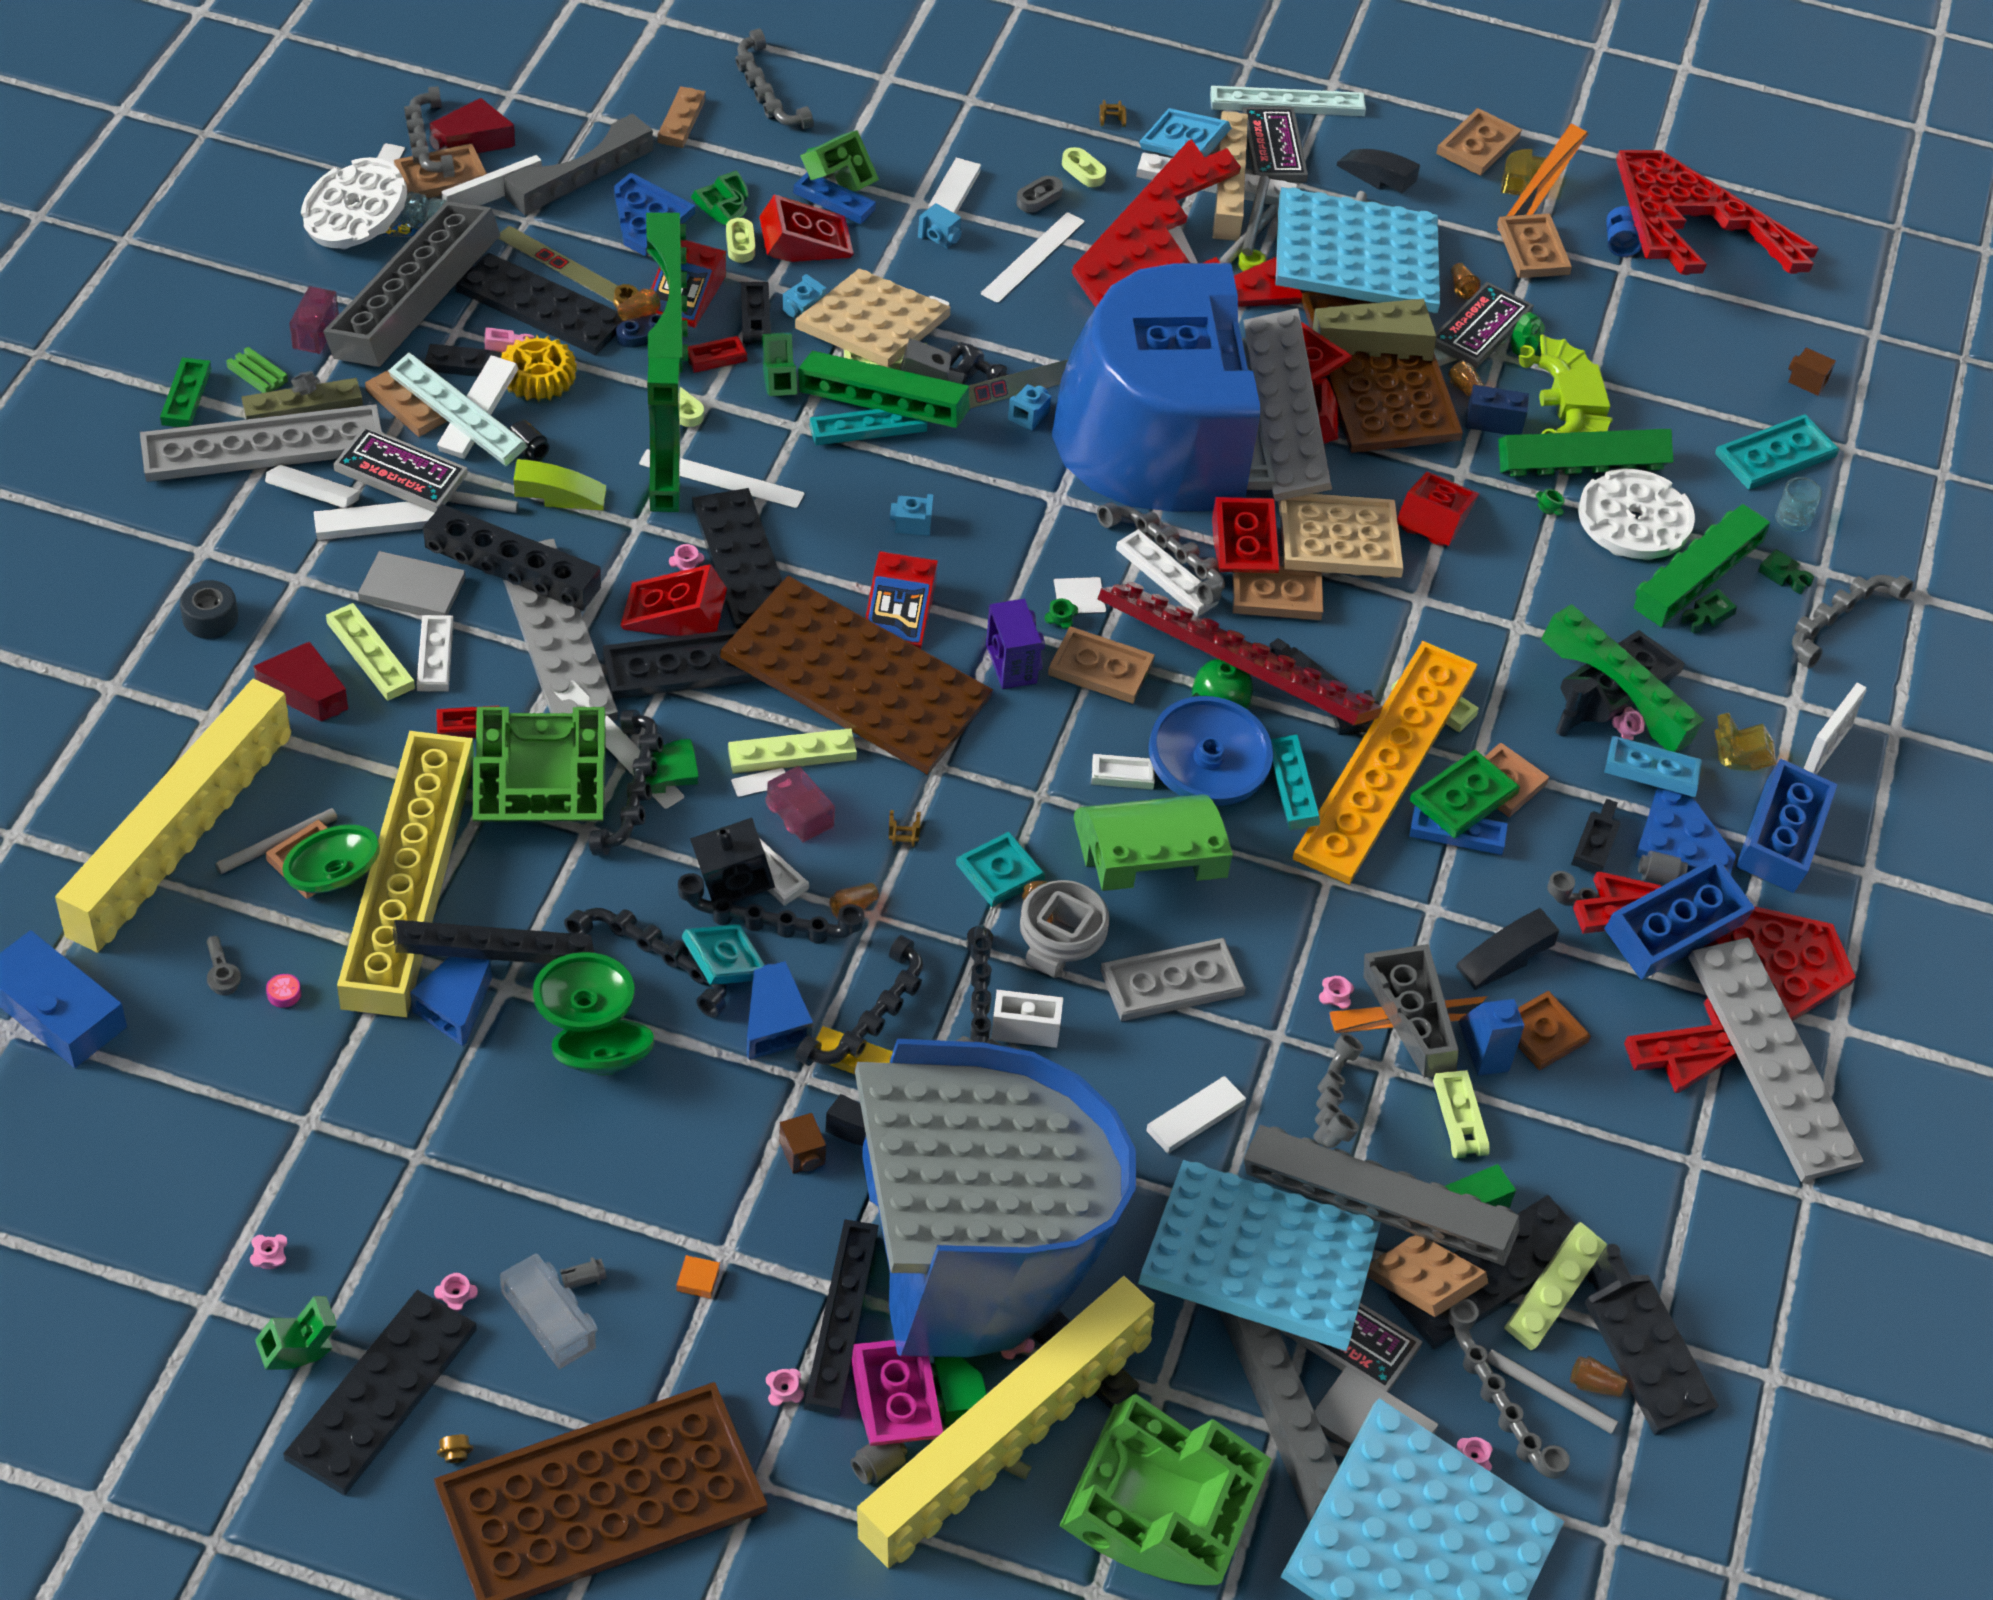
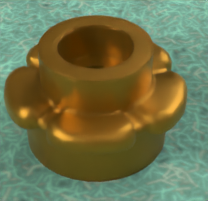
M451 1435L439 1440L440 1449L437 1451V1455L445 1458V1463H460L468 1459L467 1454L473 1451L474 1446L469 1444L468 1435Z

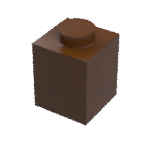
M1806 347L1800 356L1795 355L1788 368V370L1792 371L1788 383L1818 396L1828 383L1836 360Z
M813 1113L780 1122L779 1142L793 1174L801 1171H812L825 1164L826 1143Z

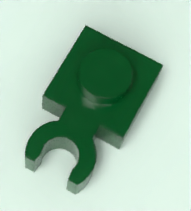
M1777 549L1760 563L1758 569L1759 573L1780 586L1787 582L1794 592L1801 595L1806 585L1810 587L1814 580V576L1811 573L1798 570L1800 563Z
M1717 588L1695 601L1694 609L1684 611L1681 622L1684 624L1690 620L1695 621L1692 624L1691 632L1698 633L1707 622L1714 627L1735 615L1737 606Z

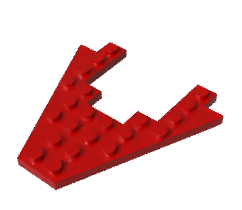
M1188 140L1076 262L1072 268V274L1095 308L1110 286L1139 269L1173 263H1190L1169 233V230L1187 222L1188 216L1177 201L1240 174L1241 166L1228 148L1204 157L1193 140ZM1214 257L1203 263H1220L1217 257ZM1276 257L1234 275L1238 294V307L1302 303V293L1299 289L1275 285Z
M1619 150L1616 162L1635 222L1634 226L1637 229L1646 259H1668L1676 271L1683 275L1703 274L1707 264L1674 229L1684 228L1687 220L1682 215L1695 217L1699 215H1712L1725 230L1747 229L1754 236V240L1760 243L1768 251V254L1783 266L1782 268L1786 272L1797 274L1798 272L1811 271L1814 263L1809 258L1816 256L1819 250L1816 245L1662 150Z
M1596 872L1593 881L1600 898L1576 900L1573 906L1582 934L1605 931L1604 928L1613 912L1662 887V885L1604 872ZM1754 906L1755 909L1744 925L1704 946H1714L1749 938L1792 1022L1850 986L1856 978L1833 924ZM1707 997L1704 1005L1712 1025L1627 1036L1624 1045L1634 1071L1665 1067L1674 1092L1680 1093L1737 1057L1709 998Z

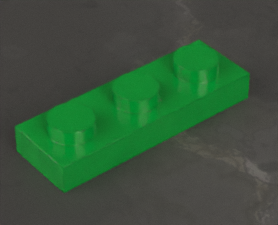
M181 358L160 415L161 425L171 427H189L192 425L212 370L210 360Z

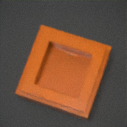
M686 1255L676 1285L677 1292L711 1299L720 1271V1262Z

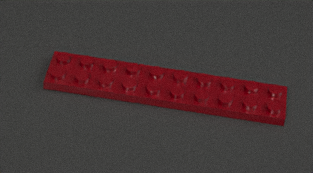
M1127 582V584H1114L1112 587L1100 589L1097 600L1353 725L1377 719L1381 714L1383 707L1374 703L1375 699L1364 693L1355 694L1347 690L1348 686L1340 681H1328L1321 677L1322 673L1318 670L1308 667L1304 669L1295 665L1296 660L1285 655L1277 656L1271 653L1270 648L1264 644L1256 642L1252 644L1244 640L1245 636L1233 630L1225 631L1219 628V623L1212 619H1200L1194 616V611L1187 607L1173 606L1168 603V598L1159 594L1151 595L1143 591L1144 587L1140 584Z

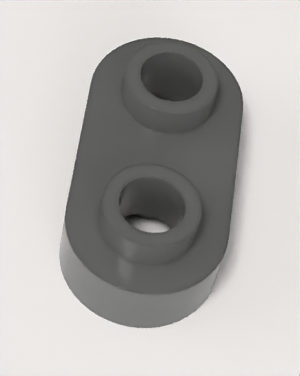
M1055 176L1040 177L1018 191L1016 204L1019 209L1027 213L1039 211L1062 196L1063 183Z

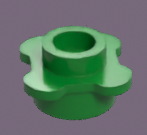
M1548 488L1544 492H1537L1536 497L1539 500L1537 505L1541 511L1549 515H1563L1564 511L1561 507L1565 499L1558 491Z
M1064 598L1053 600L1050 603V611L1045 614L1044 620L1048 624L1055 623L1063 629H1069L1070 626H1073V617L1078 614V607Z

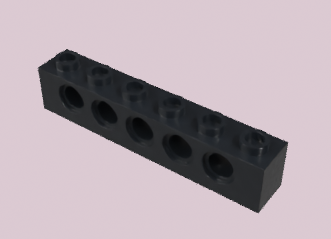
M441 504L423 526L425 548L432 552L442 554L461 564H467L482 570L486 574H492L514 585L522 586L539 595L562 602L566 606H572L584 611L601 589L600 566Z

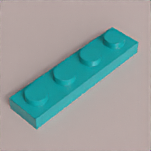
M880 409L809 418V427L815 446L926 432L928 426L927 421L889 413Z
M1298 735L1271 739L1273 747L1272 766L1289 831L1320 825V817Z

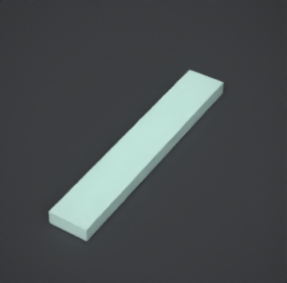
M1211 86L1210 91L1211 109L1242 111L1243 107H1294L1295 113L1365 116L1366 112L1364 93L1232 86Z
M411 353L405 355L388 370L393 379L505 466L527 448L525 441Z

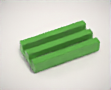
M250 347L244 349V354L237 353L235 360L232 358L226 360L228 369L262 393L272 392L288 382L285 372ZM242 365H245L247 368H249L250 370H252L253 373H251L249 370H247L246 368H244ZM263 378V379L266 380L268 383H270V385H268L267 383H265V382H264L263 380H261V379Z

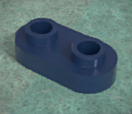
M653 314L621 322L616 328L618 343L628 348L647 345L648 332L657 324L661 314Z

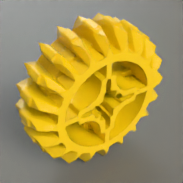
M538 335L534 339L526 336L524 341L515 340L514 345H507L506 351L502 352L501 359L514 362L518 367V371L507 387L508 392H514L517 398L525 396L527 401L531 398H536L538 402L541 398H547L551 401L553 395L561 397L562 392L569 391L570 386L574 384L577 372L573 351L569 350L568 344H561L559 339L551 341L549 336L545 339L539 338Z

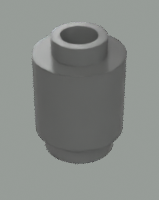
M1650 850L1647 856L1642 855L1638 866V873L1642 874L1643 881L1663 886L1686 874L1688 864L1681 861L1680 857Z
M868 1443L856 1451V1456L850 1460L851 1466L863 1484L867 1485L871 1481L877 1483L906 1463L905 1455L907 1454V1449L904 1443L870 1446Z

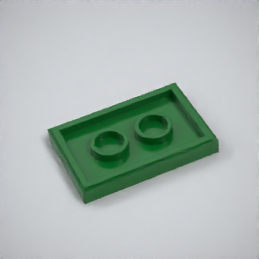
M1475 749L1411 794L1410 801L1455 839L1517 795L1520 786Z

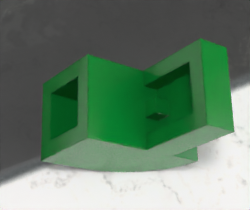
M791 332L762 334L763 371L767 394L769 396L798 395Z
M314 1296L297 1318L270 1319L255 1339L265 1370L294 1369L321 1359L332 1349L329 1336L337 1327L327 1296Z

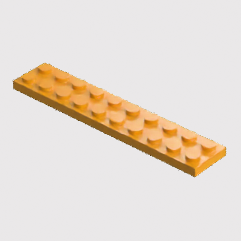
M1425 641L1421 642L1382 706L1383 709L1379 718L1375 719L1318 811L1320 825L1307 829L1293 853V860L1348 885L1351 884L1476 673L1478 664Z

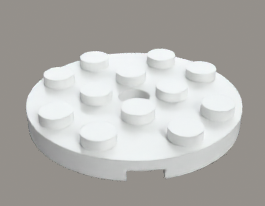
M381 158L352 160V165L341 170L335 167L322 176L307 193L301 209L304 221L303 226L316 243L325 247L348 249L364 243L388 231L390 225L404 209L407 197L406 182L394 164Z
M1637 469L1611 470L1597 480L1592 479L1585 486L1578 507L1580 522L1584 530L1595 542L1611 551L1614 555L1647 561L1662 558L1680 550L1690 538L1695 522V513L1689 498L1685 493L1681 495L1672 488L1673 483L1657 474ZM1631 512H1639L1641 516L1636 519V515Z

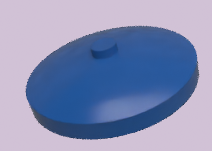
M1195 696L1173 703L1159 715L1149 739V756L1158 777L1176 794L1180 796L1204 794L1208 795L1216 806H1225L1246 800L1262 787L1271 769L1273 747L1269 734L1263 724L1246 708L1219 697Z

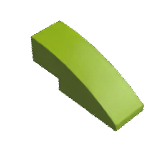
M521 459L516 461L514 474L515 497L543 498L545 507L604 511L606 485L576 471L553 464Z

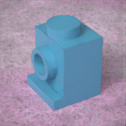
M935 203L919 216V238L927 237L946 249L952 244L957 243L962 234L961 217Z
M805 274L802 276L800 283L783 293V311L796 319L826 296V287Z
M1027 384L1016 396L1010 398L1008 420L1032 431L1050 412L1051 395L1042 386L1033 387ZM1025 410L1029 413L1028 415L1022 413V411Z
M927 494V498L898 496L897 503H891L890 520L895 521V533L930 536L933 494Z

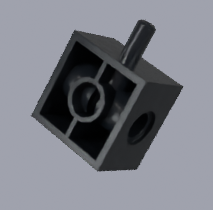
M752 817L690 838L711 901L727 898L731 902H735L775 888L767 858Z

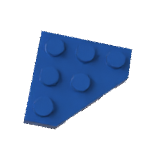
M631 172L614 186V196L623 244L644 256L649 254L647 252L646 212L680 213V224H684L695 215L694 204Z
M1657 787L1635 857L1647 856L1650 850L1680 857L1681 861L1688 864L1687 873L1718 857L1731 875L1736 855L1695 799L1689 795Z

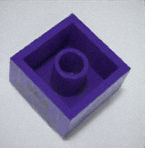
M1025 598L990 604L986 647L1001 688L1007 689L1037 684L1038 672L1043 667L1041 650L1045 649V640L1042 632H1038L1036 629L1034 611L1029 610Z

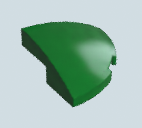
M737 170L718 176L714 184L695 190L691 196L692 200L705 213L724 225L731 219L742 218L748 208L747 206L744 207V201L748 198V190Z
M691 738L667 743L664 745L662 752L652 754L658 765L656 776L646 777V781L651 785L652 794L666 793V786L698 784V770Z

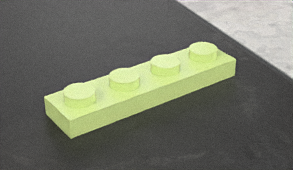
M354 603L326 615L329 627L387 701L415 689L413 678Z
M851 728L728 742V752L733 774L782 767L789 768L856 760L857 756Z
M1580 1222L1575 1225L1504 1326V1329L1530 1351L1535 1349L1608 1244L1583 1223Z

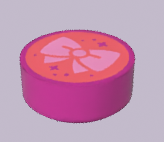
M279 974L272 977L266 986L269 1002L279 1008H286L296 1004L301 997L299 980L290 974Z

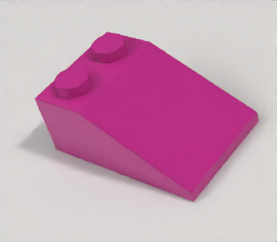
M895 1340L854 1344L851 1368L856 1398L870 1446L936 1439L942 1434L943 1428L930 1358L898 1356Z

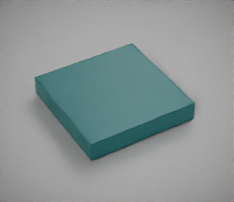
M1010 832L956 859V865L991 907L1045 881V873Z
M740 924L685 929L682 935L683 941L710 985L753 981L754 970L765 966Z

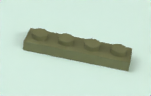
M357 378L316 384L317 389L302 396L299 392L293 393L291 388L241 396L246 420L363 406V400Z

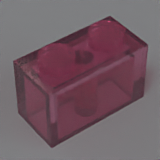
M312 286L308 287L289 323L293 349L317 354L321 353L327 341L323 331L339 315L336 291Z
M800 766L767 782V796L765 799L768 808L782 818L787 830L791 834L795 833L802 843L834 827L835 806Z

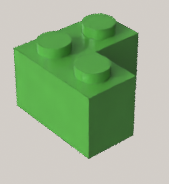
M858 130L842 134L800 155L811 180L833 173L838 185L854 192L879 180Z

